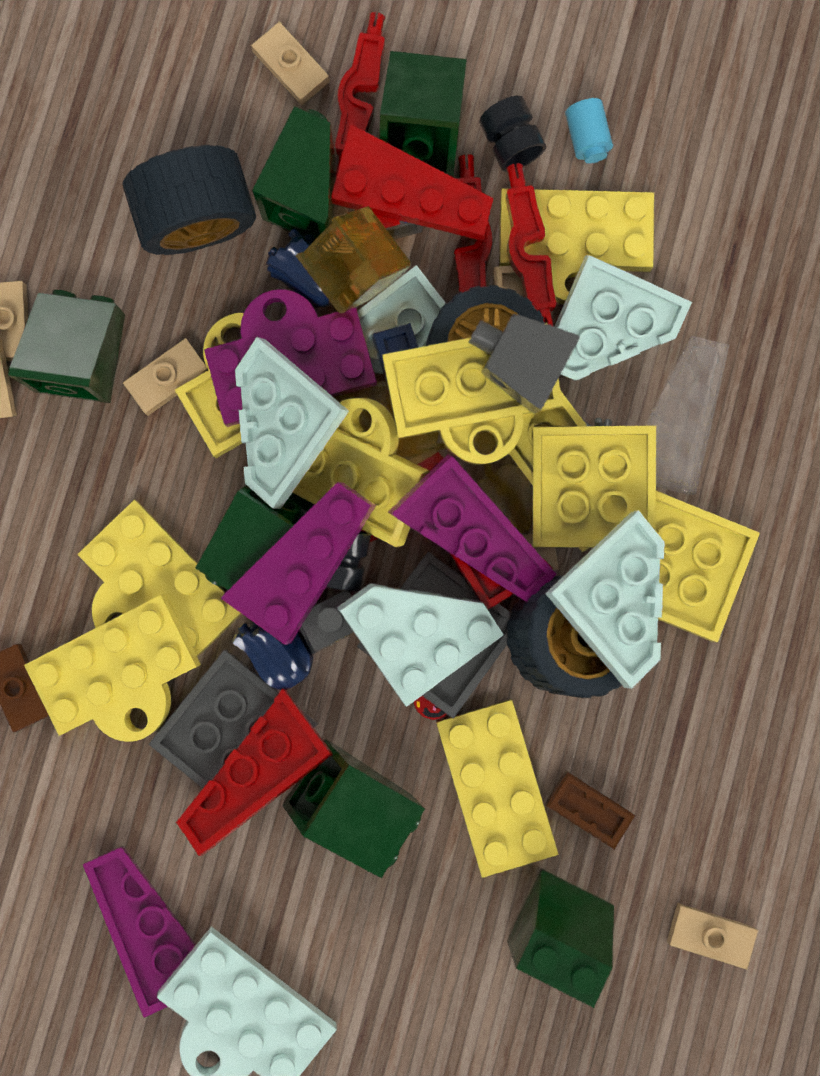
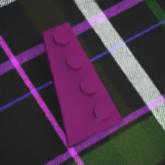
M451 455L445 456L388 511L395 518L526 602L533 594L540 590V587L550 582L557 575Z
M337 482L221 599L283 644L291 643L376 505L343 482Z
M120 846L85 862L83 867L143 1018L168 1007L157 998L158 991L196 944L124 846Z

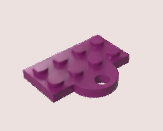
M271 290L256 297L243 314L241 320L242 339L204 349L222 419L226 427L240 424L239 410H243L241 387L236 386L235 369L257 337L267 340L332 397L377 385L356 307L318 317L307 299L290 290ZM274 302H280L286 306L285 316L278 321H271L265 316L267 307Z

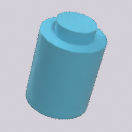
M590 98L574 103L567 108L565 115L575 156L577 159L585 160V163L599 162L605 159L607 152L613 148L603 102L598 98Z

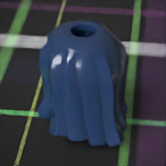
M294 228L288 234L291 240L285 248L280 247L277 249L273 247L268 252L269 256L266 261V265H268L267 271L271 273V277L281 280L291 291L307 299L313 307L325 308L331 305L344 289L346 282L344 269L335 259L318 247L313 234L301 235L297 228Z
M251 620L250 627L246 622L238 627V633L235 634L232 644L245 651L260 677L270 687L278 690H288L308 677L311 672L313 656L299 631L293 641L285 645Z

